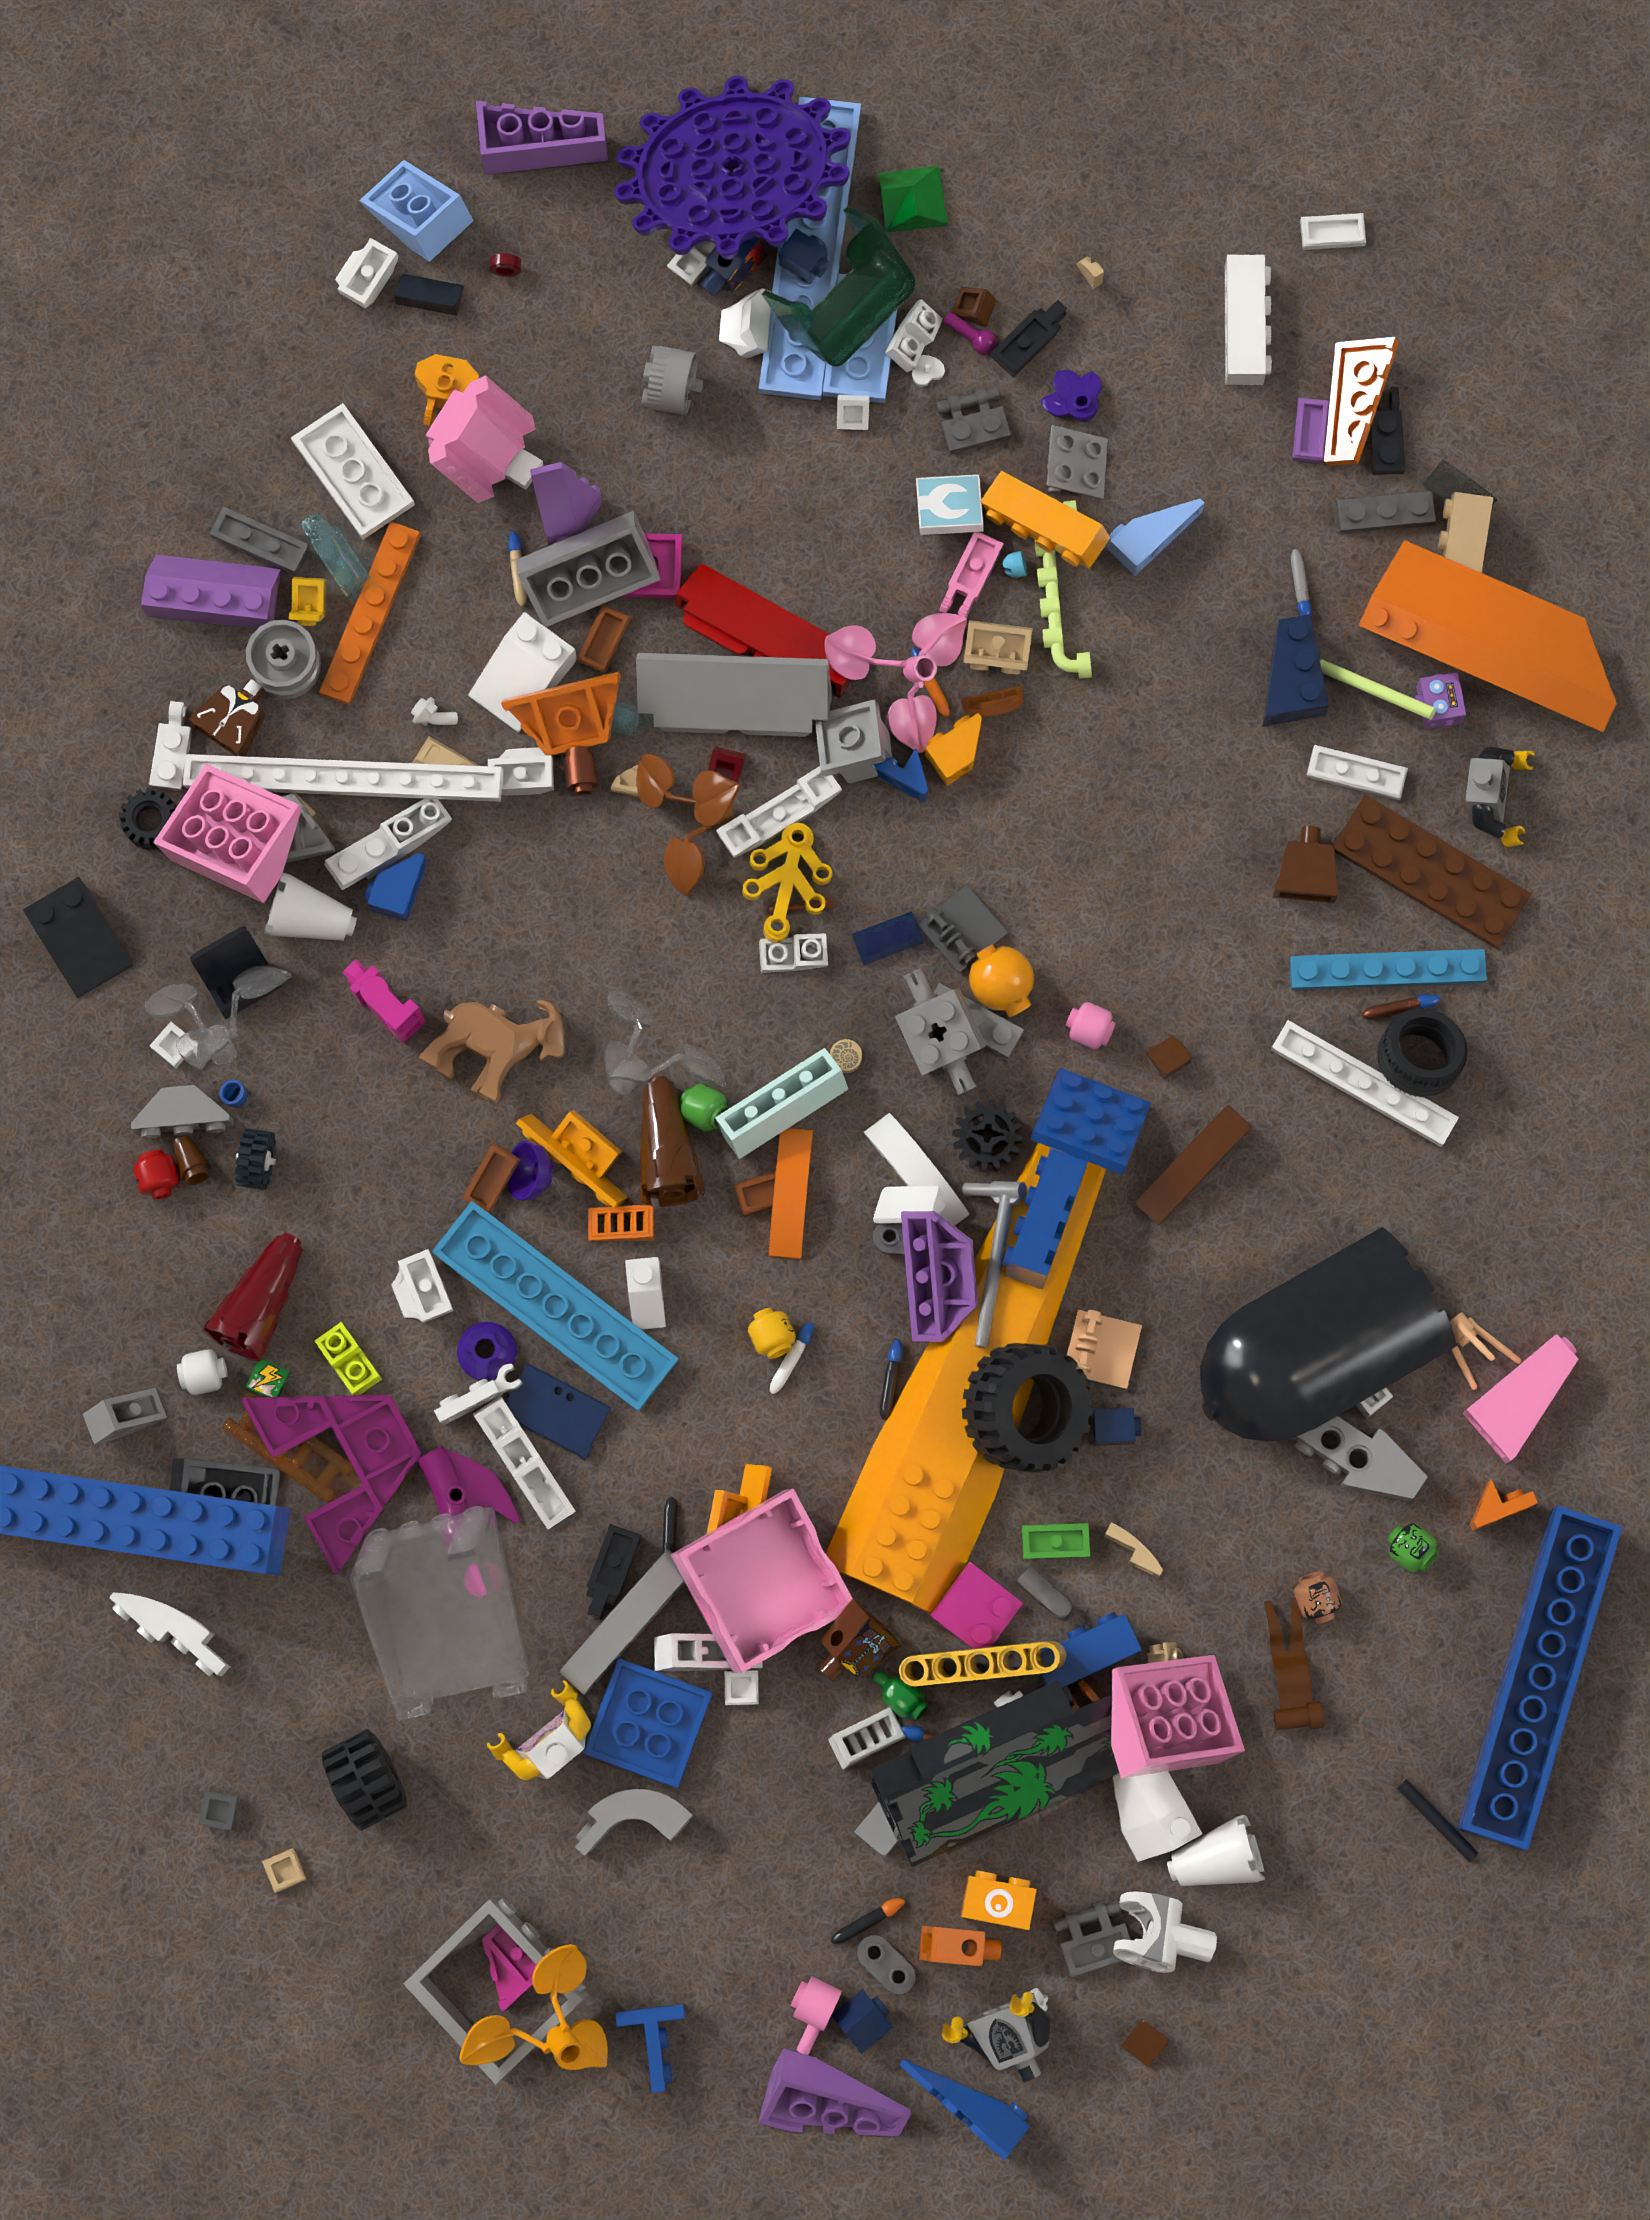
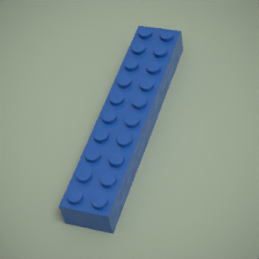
M0 1466V1534L264 1574H281L291 1508Z
M1558 1505L1551 1509L1457 1830L1520 1851H1527L1529 1849L1622 1526Z

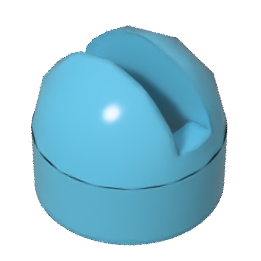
M1018 551L1007 555L1003 561L1006 575L1012 578L1027 576V566L1023 552Z

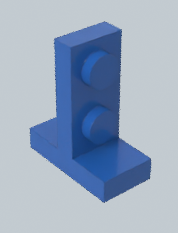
M685 2004L616 2012L617 2027L644 2023L652 2093L666 2091V2083H672V2071L670 2062L664 2063L662 2049L668 2048V2036L666 2027L660 2028L659 2021L686 2018Z

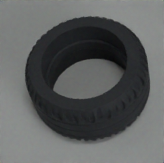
M1414 1008L1402 1012L1390 1022L1379 1041L1377 1058L1379 1068L1384 1073L1383 1076L1386 1077L1387 1081H1390L1394 1088H1398L1400 1092L1403 1091L1410 1096L1414 1095V1097H1432L1443 1093L1454 1084L1466 1064L1468 1048L1463 1032H1461V1029L1450 1017H1446L1445 1014L1429 1008ZM1408 1035H1419L1430 1039L1441 1049L1445 1057L1446 1067L1430 1071L1412 1065L1400 1050L1399 1038Z

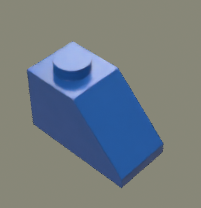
M418 853L378 873L375 882L370 881L366 890L365 900H368L367 904L371 911L405 922L408 921L428 864L425 855Z

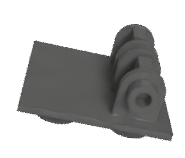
M968 885L964 886L937 909L934 907L925 914L926 918L918 924V927L958 973L978 959L976 954L992 944L995 945L1008 934V931Z

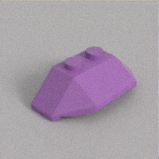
M902 1211L901 1220L912 1341L943 1342L978 1306L973 1240L935 1211Z

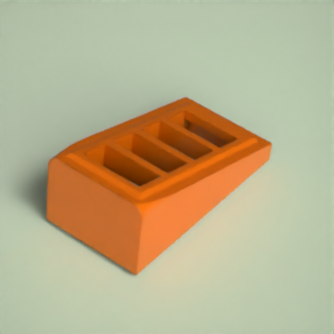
M632 1205L616 1206L614 1208H588V1241H654V1206ZM598 1215H604V1233H598ZM611 1215H617V1232H611ZM624 1215H630V1231L624 1232ZM637 1215H643V1231H637Z

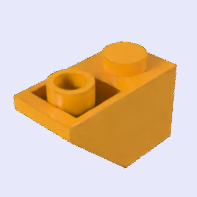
M979 713L972 717L969 715L962 717L953 725V730L945 735L940 732L927 742L928 746L925 747V757L946 786L973 769L982 717Z

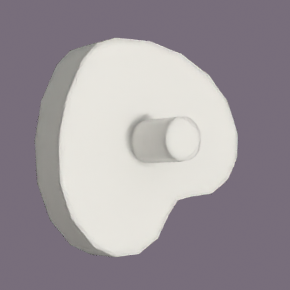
M921 355L915 369L912 370L914 383L919 387H925L931 380L941 379L945 373L944 365L935 357Z

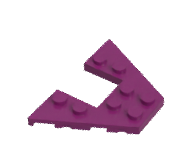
M391 1395L255 1397L241 1399L272 1458L329 1427H332L362 1485L304 1516V1519L334 1575H337L422 1453Z

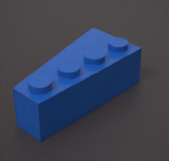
M1052 1148L1048 1157L1041 1155L1035 1172L1036 1175L1040 1176L1037 1187L1030 1186L1024 1202L1025 1205L1029 1206L1026 1217L1019 1216L1013 1235L1018 1236L1014 1248L1008 1246L1002 1265L1008 1267L1006 1277L1043 1289L1088 1161Z

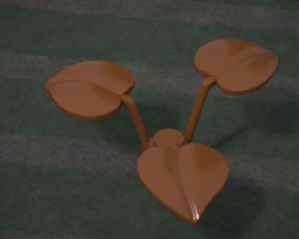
M644 754L638 763L636 787L641 801L651 808L661 807L666 798L695 805V819L702 824V827L687 834L684 841L680 838H672L664 854L665 870L672 885L683 895L690 896L693 888L702 877L705 864L701 848L696 843L691 842V840L703 832L711 831L714 825L727 824L732 820V804L741 785L718 772L703 771L696 777L694 782L693 798L675 795L670 792L675 783V775L668 762L655 754Z

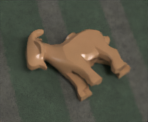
M538 1000L536 1004L539 1006V1009L547 1012L549 1017L528 1024L517 1025L506 1019L508 1013L493 1004L487 1008L478 1002L461 1003L451 1011H444V1019L448 1024L447 1029L443 1034L432 1040L429 1046L420 1054L419 1059L433 1066L436 1072L450 1080L454 1077L453 1062L456 1056L466 1049L487 1059L486 1065L472 1086L471 1091L486 1101L490 1099L498 1104L501 1097V1084L510 1068L526 1058L538 1045L543 1047L539 1057L540 1061L550 1056L556 1059L564 1057L565 1030L561 1013L552 1002Z

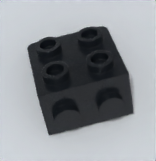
M245 926L230 932L190 957L192 965L206 985L225 1020L282 987Z

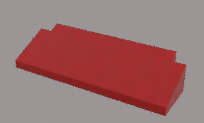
M703 563L698 566L676 593L675 607L682 609L684 604L688 602L683 608L684 625L736 655H743L747 651L753 654L754 657L827 659L825 639L826 636L830 635L829 633ZM829 663L830 681L836 685L835 696L841 698L851 680L839 675Z

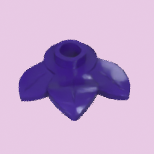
M1070 370L1056 372L1053 379L1055 392L1041 399L1043 408L1056 417L1070 415L1079 422L1091 420L1099 408L1097 397L1102 390L1100 378L1093 371L1088 372L1081 378ZM1080 403H1087L1084 406H1078Z

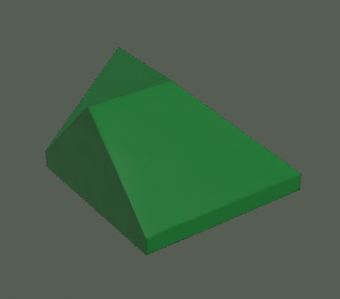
M939 166L877 173L885 233L947 225Z

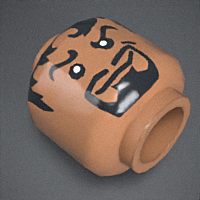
M1317 1571L1299 1578V1584L1295 1587L1294 1594L1301 1615L1307 1619H1315L1316 1623H1324L1334 1619V1612L1342 1606V1599L1334 1577L1325 1575L1324 1571Z

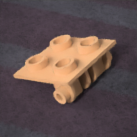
M1078 1310L1067 1356H1071L1077 1362L1078 1366L1075 1369H1082L1087 1380L1127 1389L1142 1325L1102 1316L1100 1312L1088 1310V1312Z

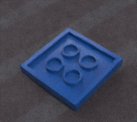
M1059 1068L1030 1140L1123 1175L1151 1102Z
M618 1658L583 1754L679 1788L713 1692Z

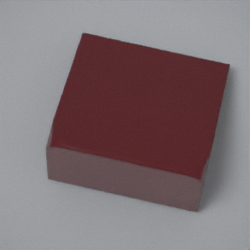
M715 747L711 754L708 771L718 772L724 777L739 783L746 754Z

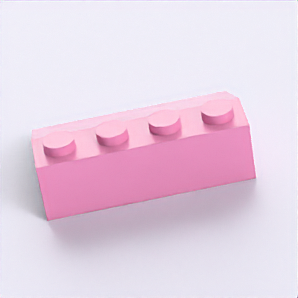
M205 764L153 843L171 861L264 903L282 877L302 807L288 799Z
M1215 1655L1117 1667L1112 1670L1111 1747L1121 1779L1219 1764L1245 1751Z

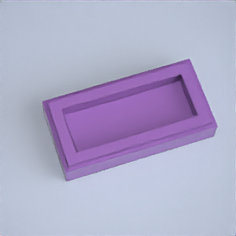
M1298 398L1292 460L1324 463L1330 401Z

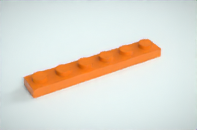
M390 521L319 693L321 696L349 706L351 705L421 536L419 531Z

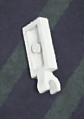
M171 701L169 706V724L159 723L149 782L151 788L183 791L185 756L189 754L193 731L191 727L184 726L187 707H184L183 702Z
M506 1364L502 1366L495 1381L488 1382L487 1379H482L469 1387V1393L461 1397L454 1394L439 1403L441 1407L434 1410L439 1422L446 1425L502 1396L504 1392L518 1389L523 1384L520 1379L511 1383L506 1381V1374L515 1369L514 1365Z

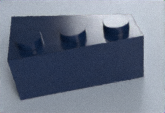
M1310 614L1278 620L1274 636L1262 727L1325 716L1329 703Z

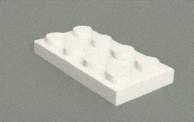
M343 403L291 437L296 448L362 540L415 505L411 496Z

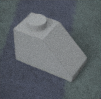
M156 1388L102 1400L83 1413L94 1444L121 1438L167 1418Z

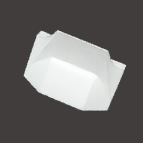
M370 238L363 249L352 252L335 280L339 284L338 292L366 309L375 301L392 275L398 260L397 252Z
M761 288L745 296L738 303L722 310L719 341L734 348L744 358H750L766 352L768 348L772 292Z
M539 747L508 749L499 758L488 759L489 767H502L504 770L502 795H532L554 790L553 758L551 755L546 756Z
M429 1249L398 1261L399 1272L391 1285L404 1318H417L424 1323L454 1311Z

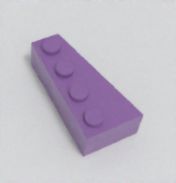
M476 101L480 152L485 175L609 161L603 113L564 109L561 112L546 111L545 107L533 106V110L515 108V104L502 103V106L487 105L485 101Z

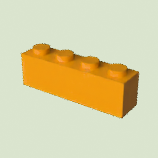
M1003 471L998 474L980 501L987 511L986 517L999 526L1003 523L1009 525L1012 532L1023 539H1027L1028 536L1033 538L1040 548L1049 553H1052L1053 550L1062 554L1061 557L1067 563L1075 567L1081 564L1090 569L1110 540L1106 529L1099 522Z

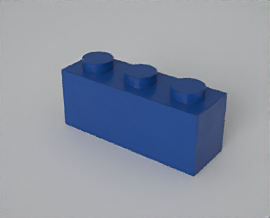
M1112 1612L1097 1619L1099 1626L1087 1631L1086 1627L1082 1626L1067 1633L1069 1640L1060 1643L1065 1648L1066 1661L1058 1670L1040 1673L1045 1686L1057 1680L1062 1688L1072 1685L1140 1653L1142 1649L1126 1615L1123 1614L1117 1617L1116 1613ZM1048 1647L1043 1649L1041 1653L1042 1661L1048 1666L1054 1663L1055 1654L1052 1649Z

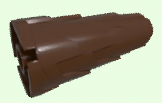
M666 1076L652 1077L648 1080V1084L645 1085L642 1091L643 1119L640 1150V1200L646 1205H652L651 1198L658 1199L659 1207L690 1203L698 1200V1190L699 1194L704 1196L705 1184L703 1175L700 1174L697 1156L691 1144L688 1127L681 1114L677 1088H674V1083L668 1080Z

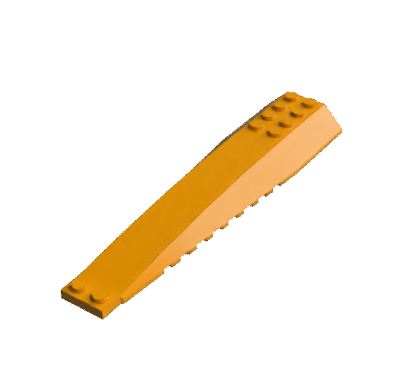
M1037 1143L1017 1182H1024L1026 1184L1027 1194L1030 1186L1037 1187L1040 1176L1036 1175L1035 1172L1041 1155L1048 1157L1051 1147L1041 1143ZM1088 1162L1043 1289L1006 1277L1008 1267L1002 1265L988 1348L984 1349L974 1345L996 1221L994 1222L974 1259L978 1306L945 1341L928 1343L870 1451L825 1554L835 1565L839 1574L850 1579L851 1577L931 1614L965 1568L993 1504L1005 1468L985 1460L984 1454L978 1453L972 1445L975 1439L967 1436L965 1426L968 1425L967 1419L962 1418V1408H966V1399H962L964 1389H969L970 1382L967 1380L972 1371H978L977 1363L984 1356L990 1357V1352L998 1347H1005L1011 1343L1047 1345L1106 1168ZM1025 1199L1021 1200L1017 1205H1012L1003 1260L1008 1246L1014 1248L1018 1236L1013 1235L1019 1216L1026 1217L1029 1206L1024 1204ZM1031 1377L1019 1387L1013 1401L1012 1414L1017 1430L1019 1429L1034 1384V1380Z

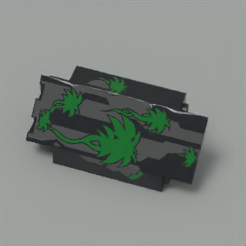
M1057 1680L909 1747L907 1753L870 1769L868 1779L896 1840L899 1839L911 1867L945 1852L948 1855L1093 1789L1096 1783L1118 1774L1119 1769L1111 1747L1112 1700L1110 1695L1072 1711L1071 1706L1075 1705L1073 1697L1067 1686L1062 1688Z

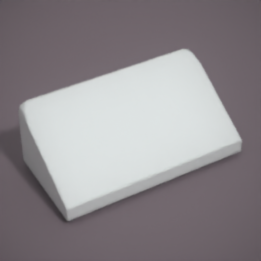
M940 1186L885 1187L881 1192L873 1217L874 1223H902V1211H935L940 1214L946 1207Z

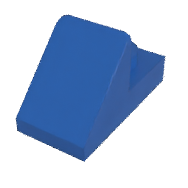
M916 748L903 769L900 767L901 764L892 757L886 758L884 762L874 764L878 771L877 777L925 803L928 798V788Z

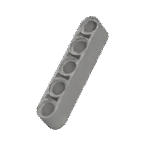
M667 1550L560 1670L559 1673L583 1695L592 1689L593 1683H597L685 1584L670 1555L672 1554L670 1550Z

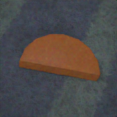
M1023 686L963 697L961 699L962 708L967 714L975 715L979 713L980 716L984 717L1008 713L1024 703Z

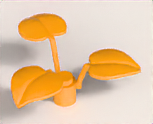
M569 1944L550 1951L539 1961L533 1972L532 1984L534 1990L538 1994L550 1993V1999L560 2026H555L549 2030L546 2043L518 2028L510 2029V2023L504 2016H487L475 2023L469 2030L459 2056L462 2064L481 2065L498 2061L514 2049L515 2040L512 2036H518L541 2048L545 2054L552 2052L556 2063L563 2069L579 2070L589 2067H607L608 2046L601 2025L593 2019H582L577 2021L570 2029L557 1999V1993L565 1994L573 1991L585 1978L587 1963L577 1946Z

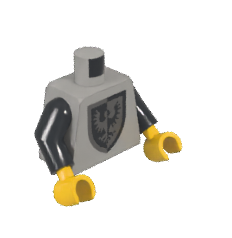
M1487 747L1481 752L1479 758H1471L1466 791V807L1469 821L1475 828L1497 839L1501 838L1505 847L1522 845L1524 843L1518 839L1517 835L1525 834V829L1522 826L1506 828L1505 824H1503L1510 772L1509 766H1512L1514 770H1532L1533 767L1527 765L1526 759L1527 756H1535L1533 751L1513 752V750L1498 747Z
M1025 1992L1022 1998H1018L1016 1994H1013L1011 2002L979 2014L967 2023L968 2026L964 2027V2021L961 2017H954L951 2026L946 2023L943 2024L942 2037L949 2043L960 2041L992 2063L994 2068L999 2071L1015 2065L1022 2081L1027 2082L1041 2075L1034 2057L1049 2047L1051 2019L1038 2005L1034 1993Z

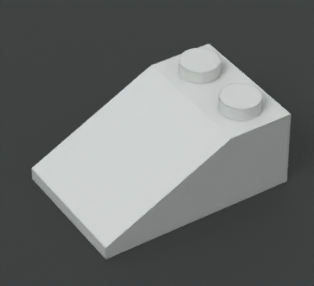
M524 612L504 636L468 696L519 733L522 730L520 727L521 723L509 710L506 712L502 708L501 702L503 699L556 687L576 662L575 649Z

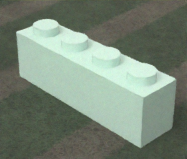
M823 1048L721 1113L715 1119L722 1136L737 1157L741 1159L847 1091L848 1087L841 1068L828 1051Z

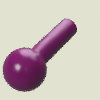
M951 311L943 319L944 323L972 341L973 348L977 353L988 355L997 347V338L991 331H978Z

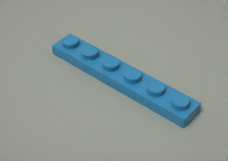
M1485 949L1290 956L1291 990L1486 983Z

